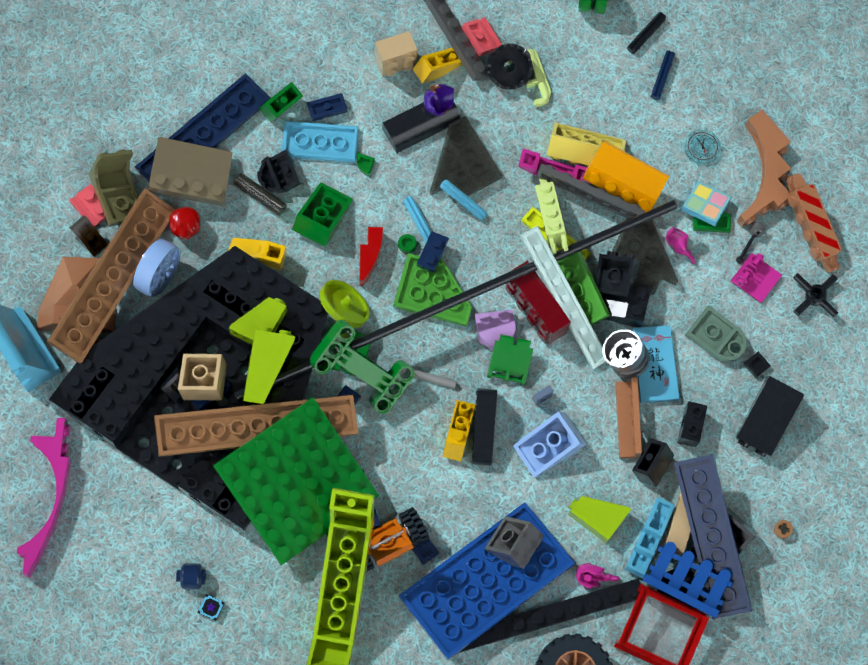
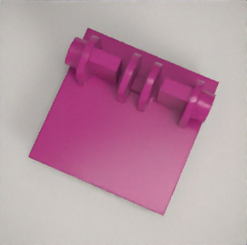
M751 253L731 279V282L762 303L782 274L765 263L762 254L754 255Z

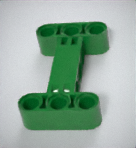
M337 321L311 355L310 365L318 374L322 375L327 374L335 363L339 364L375 388L369 398V402L378 413H387L414 378V369L406 361L399 360L393 364L389 371H386L349 346L355 337V330L347 321ZM347 328L346 333L341 334V331ZM332 344H336L334 349L329 350ZM324 360L322 365L317 366L319 361ZM406 368V372L400 374L401 371ZM395 384L394 388L389 390V387ZM380 400H383L381 405H377Z

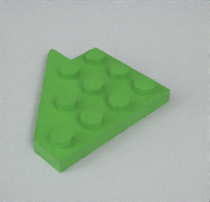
M408 253L393 307L417 313L462 293V290L442 257L435 273L417 267L420 256ZM466 301L431 318L467 327L472 307Z

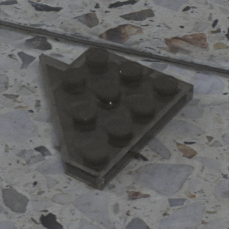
M466 116L450 123L431 185L430 195L442 190L440 185L444 180L450 181L464 194L470 196L502 179L503 175ZM450 196L453 203L455 204L457 201Z

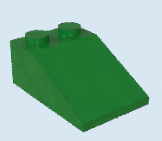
M320 182L298 212L292 230L326 247L350 207L353 198Z

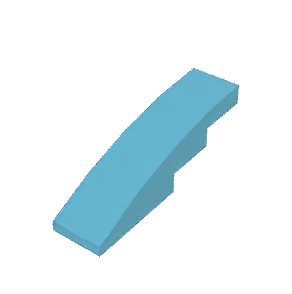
M659 497L656 498L625 567L626 571L641 578L645 576L673 512L674 504Z

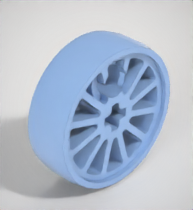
M164 239L155 241L144 253L137 266L133 280L134 287L147 296H158L167 287L177 270L181 257L180 249Z

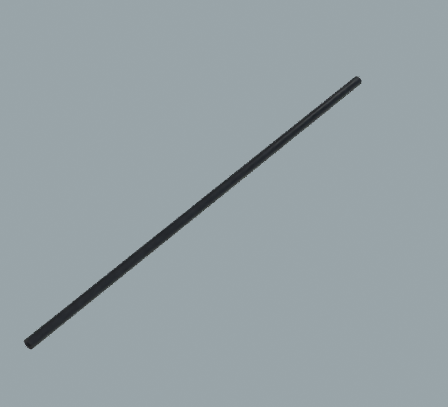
M674 200L569 245L568 251H564L562 248L556 251L557 253L553 254L556 261L564 259L677 209V205ZM534 262L528 263L351 341L349 346L357 350L538 269ZM310 359L278 373L273 386L313 369L309 362ZM324 360L319 361L317 366L322 365ZM245 388L234 392L238 401L243 400Z

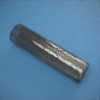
M242 172L235 178L234 186L277 216H280L286 209L287 204Z

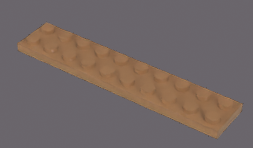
M146 188L141 192L47 340V343L77 363L83 362L133 281L135 271L144 253L159 239L169 223L171 213L176 209Z
M353 395L315 399L340 437L358 435ZM307 400L155 415L158 455L161 457L239 448Z

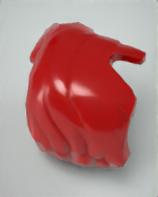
M190 207L176 209L170 215V230L175 236L189 240L200 232L201 221L196 210Z

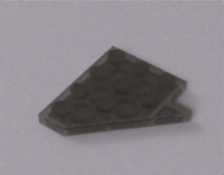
M653 220L619 234L612 252H617L618 257H624V254L636 255L635 259L640 260L638 277L634 279V283L650 286V294L652 295L655 294L661 279L675 286L677 285L678 279Z

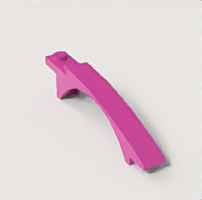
M57 418L55 437L31 436L30 438L33 446L48 458L56 479V499L52 513L43 528L31 540L17 547V554H20V557H24L23 575L25 577H31L55 529L65 498L71 467L69 457H64V455L68 454L66 436L70 435V424H68L65 418Z

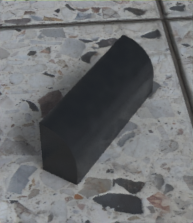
M421 103L382 122V130L397 154L461 122V118L455 103H453L450 110L446 111V114L439 117L427 112L424 104Z

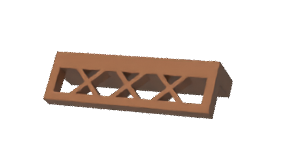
M632 377L630 382L615 383L619 458H639L642 454L638 377Z

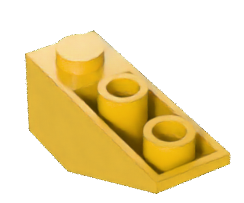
M232 238L229 249L236 246L269 268L282 271L287 255L286 246L264 240Z
M460 400L456 401L442 457L462 461L476 404Z

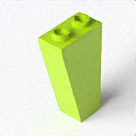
M260 327L259 330H255L243 401L264 404L295 340V336H292L290 331L279 330V333L271 332V328Z

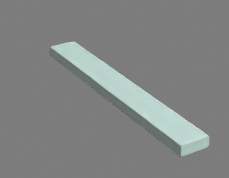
M538 226L533 227L520 235V238L550 293L571 321L569 328L590 367L595 369L606 362L602 353L603 347Z

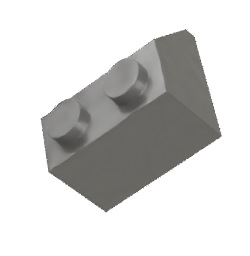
M505 516L484 549L509 565L524 569L544 535L531 522Z

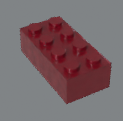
M528 260L519 265L518 267L514 268L513 270L528 264ZM535 271L506 284V291L510 296L513 295L516 298L518 308L521 311H525L529 324L537 328V334L543 342L546 341L549 345L567 334L571 321Z

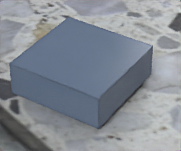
M549 385L534 394L532 400L535 405L552 397L554 390Z

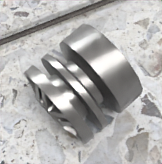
M618 330L608 336L603 344L602 353L604 358L618 376L623 378L638 377L646 371L650 363V354L635 332Z

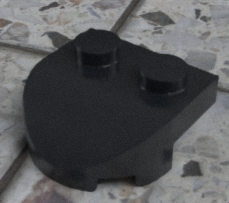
M286 149L272 157L267 156L261 161L262 165L259 171H257V178L263 188L274 193H285L303 184L289 150Z

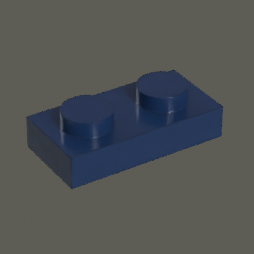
M342 93L307 102L312 122L347 112V106Z
M431 231L417 262V267L435 273L449 238Z

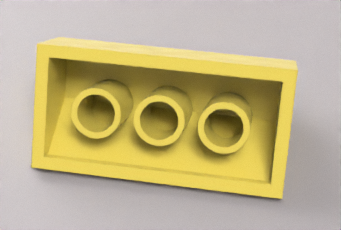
M555 122L547 155L555 160L564 159L568 160L571 164L580 163L588 166L603 140L625 151L626 140Z

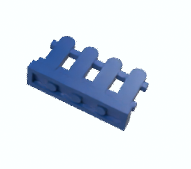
M667 542L664 547L659 546L657 551L661 553L655 566L650 565L649 570L652 572L650 575L645 574L642 581L716 618L719 613L716 607L717 605L722 606L724 602L720 598L726 586L731 587L732 582L729 581L731 573L726 569L721 570L718 575L712 573L713 565L709 560L702 561L700 566L693 563L694 554L691 551L684 552L682 557L675 554L676 545L673 542ZM672 558L679 561L673 575L665 572ZM691 567L697 570L691 584L684 582V579ZM708 576L715 579L709 594L702 591ZM662 577L670 580L668 585L661 581ZM681 586L688 589L686 594L679 591ZM699 595L706 598L704 603L697 600Z

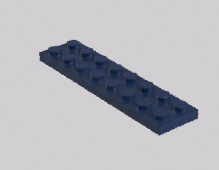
M245 73L168 139L216 148L260 110L259 108L271 97ZM156 149L135 166V170L148 183L150 182Z
M714 454L675 462L674 465L699 566L702 561L709 560L713 565L712 573L718 575L723 569L731 573L729 581L732 582L731 587L726 586L720 598L724 602L722 606L717 605L716 609L719 610L716 618L752 611ZM709 576L704 584L705 591L708 594L715 582V579Z

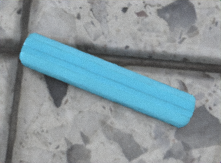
M444 180L441 183L440 188L479 220H483L486 217L487 211L450 181Z
M408 196L404 199V204L426 243L431 229L413 196Z

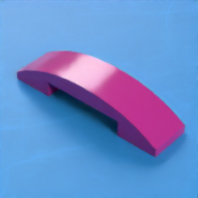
M522 149L518 165L521 169L537 176L541 164L551 165L559 172L568 173L579 181H586L582 178L587 167L577 164L574 167L540 157V153Z

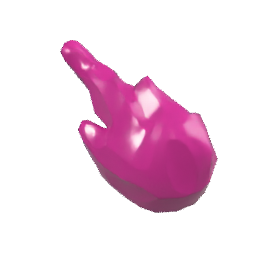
M672 227L666 234L667 244L676 253L687 256L692 264H695L691 251L687 249L688 234L676 227Z
M591 563L581 564L576 570L577 581L587 588L600 587L601 583L598 581H618L620 577L603 572L604 568Z

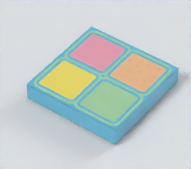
M698 181L681 210L715 226L729 204L731 196Z

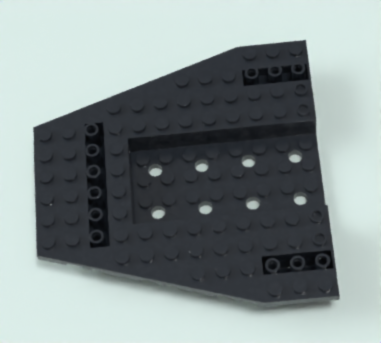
M234 246L92 346L83 362L80 364L76 362L51 395L49 401L65 411L85 429L214 515L231 522L245 531L251 521L213 467L215 463L237 448L159 457L154 416L162 415V410L166 407L172 408V414L199 411L191 400H184L182 396L176 402L172 400L161 389L160 383L177 367L181 370L183 354H209L207 349L214 345L218 347L216 354H222L227 363L226 378L233 387L223 396L227 399L225 406H218L216 404L217 400H213L204 410L261 405L243 400L238 401L234 392L246 386L247 375H241L239 369L242 366L249 367L252 345L230 334V325L268 297L272 299L278 298L285 302L287 313L275 333H279V330L290 331L291 335L295 336V340L279 371L280 373L310 359L320 344L329 314L319 299ZM313 369L272 386L264 404L303 400ZM148 439L150 443L147 448H140L139 441ZM174 460H179L182 463L181 467L177 470L171 468V463Z

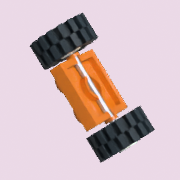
M414 507L398 515L403 528L395 518L373 530L367 571L375 568L370 555L379 567L413 549V545L417 546L429 539L426 527Z

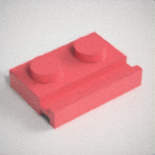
M486 17L463 24L462 29L479 57L491 53L495 48L502 45Z
M91 184L77 193L74 198L69 199V202L81 216H86L94 227L106 220L94 187Z

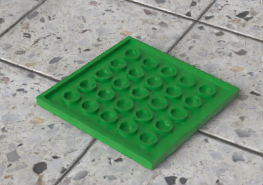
M314 397L213 465L281 566L329 532V508L333 488L374 495V500L379 497Z

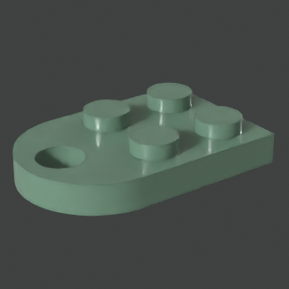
M709 305L685 334L686 337L722 362L736 361L743 355L747 346L746 336L743 331ZM730 345H737L740 352L733 353L730 350Z

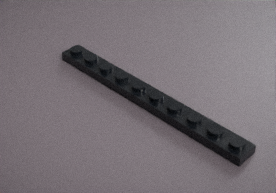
M639 578L505 617L459 653L634 602L639 595L637 591L640 586Z

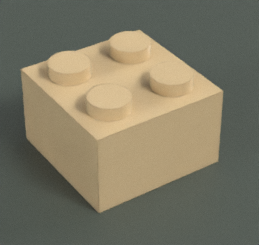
M410 31L375 42V60L382 77L386 75L389 77L402 70H412L417 64V48Z
M183 354L178 391L184 400H222L227 363L222 354Z

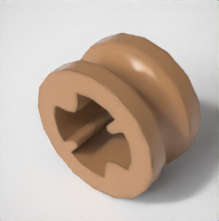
M781 520L774 526V533L780 539L788 538L793 532V526L787 520ZM785 525V529L788 530V532H785L784 534H782V531L779 529V527Z

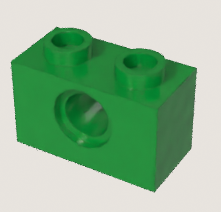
M290 82L259 109L272 122L301 99L303 95L293 82Z

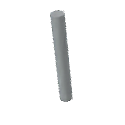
M406 368L401 371L402 374L406 372ZM414 369L415 378L455 389L456 381Z

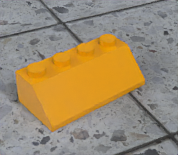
M603 140L587 166L582 179L598 188L604 189L613 196L621 197L627 203L640 206L641 209L645 210V213L651 210L656 203L669 175Z

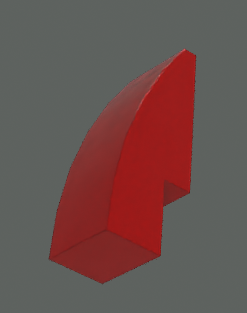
M368 227V245L360 244L359 286H364L377 264L382 247L383 227Z

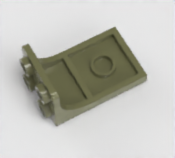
M122 149L115 153L108 154L105 152L99 154L88 174L109 227L122 224L138 198L130 176L132 150Z

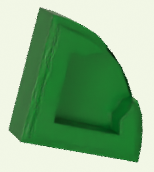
M357 153L358 168L361 169L360 171L364 175L369 176L375 158Z

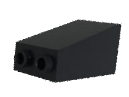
M767 376L735 438L739 439L737 443L746 448L749 445L756 448L755 453L766 457V455L772 456L805 394L771 376Z

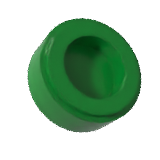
M410 234L402 235L398 240L399 250L405 254L415 251L417 247L415 237Z

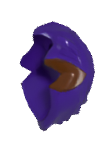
M445 84L432 85L424 95L423 104L425 110L438 117L446 114V111L450 110L454 103V88Z

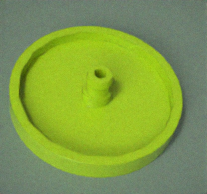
M329 280L320 289L319 298L321 304L334 320H345L353 328H359L369 319L370 311L368 304L363 296L349 284L339 280Z

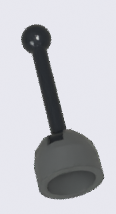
M752 223L750 227V234L752 236L741 255L736 258L737 263L743 262V257L754 238L761 237L766 231V227L761 223Z

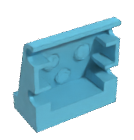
M0 305V351L23 387L29 392L61 373V370L22 307L19 306L16 309H11Z

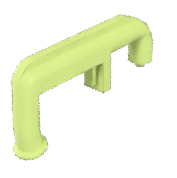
M527 49L533 64L532 73L534 79L526 83V88L538 85L542 98L534 100L533 105L537 108L549 102L551 89L538 53L534 49Z

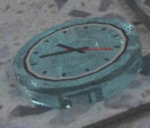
M698 129L691 132L684 143L685 155H687L692 163L697 165L710 164L718 158L721 151V143L718 137L708 130Z

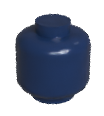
M184 563L181 566V570H177L176 582H180L182 589L198 590L202 585H205L206 569H203L201 564Z

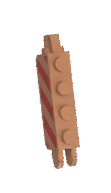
M798 173L789 176L786 181L790 190L787 193L788 202L795 212V219L801 226L803 238L809 245L812 258L815 259V262L820 261L827 273L839 269L836 254L840 253L841 246L815 185H806L803 176Z

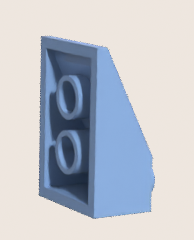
M557 412L514 444L513 447L533 477L536 478L572 456L587 443L566 412Z

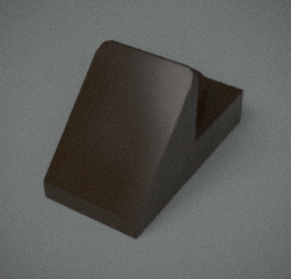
M84 215L69 227L75 234V239L93 257L108 245Z

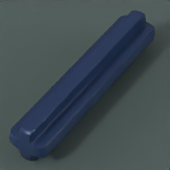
M670 50L666 51L651 93L652 99L659 100L662 95L675 57V53Z

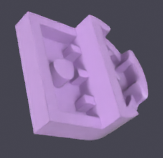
M512 310L475 314L477 338L481 345L484 344L489 347V350L493 351L494 342L499 340L500 334L514 337L515 341L516 325Z

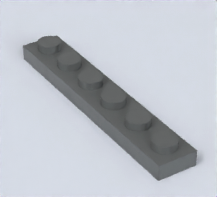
M424 0L472 81L487 78L488 73L485 65L445 0Z
M541 164L539 168L538 178L547 179V182H553L555 186L625 218L631 219L645 211L636 204L625 202L619 196L608 194L604 189L594 188L586 181H579L568 173L559 172L551 165Z

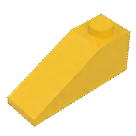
M448 48L423 55L413 68V71L423 84L436 80L463 64L454 49Z

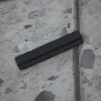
M658 12L628 45L627 50L631 54H635L665 21L666 15Z

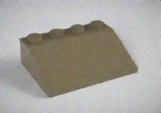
M158 137L148 190L152 193L223 206L233 152Z

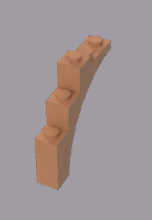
M763 110L749 118L745 125L759 150L762 163V179L756 199L737 220L741 227L745 224L751 225L756 221V216L760 213L764 215L770 209L773 212L778 209L782 211L789 205L787 196L789 191L782 183L788 179L791 167L781 156L788 151L791 141Z

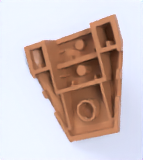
M62 258L38 310L37 329L54 330L99 258ZM115 310L101 332L115 331Z

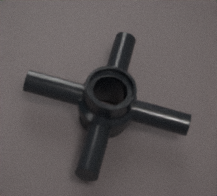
M799 273L793 277L806 291L805 300L793 311L795 315L799 316L810 305H821L833 318L839 313L826 300V290L838 280L834 274L822 285L815 284L812 286ZM812 292L817 293L819 295V298H815L812 295Z

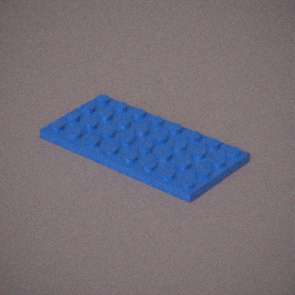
M525 502L506 517L531 522L544 537L524 569L511 566L484 549L503 519H501L399 595L400 600L447 660L451 659L575 564Z

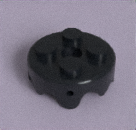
M513 43L503 44L495 48L490 53L486 64L490 80L496 86L507 90L524 86L529 81L533 72L530 53L525 48ZM508 61L514 64V69L511 72H507L504 68L505 63Z

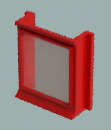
M640 584L637 590L639 595L621 637L616 639L613 647L652 665H690L709 617H706L707 614Z

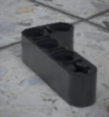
M477 388L472 465L491 466L497 389Z

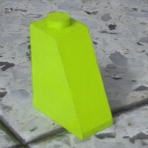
M268 297L232 323L229 327L230 334L252 345L254 332L259 330L260 327L271 328V332L275 333L287 313L285 302L278 298L272 299Z
M581 496L579 500L574 499L568 507L570 509L568 515L604 543H607L631 511L627 506Z

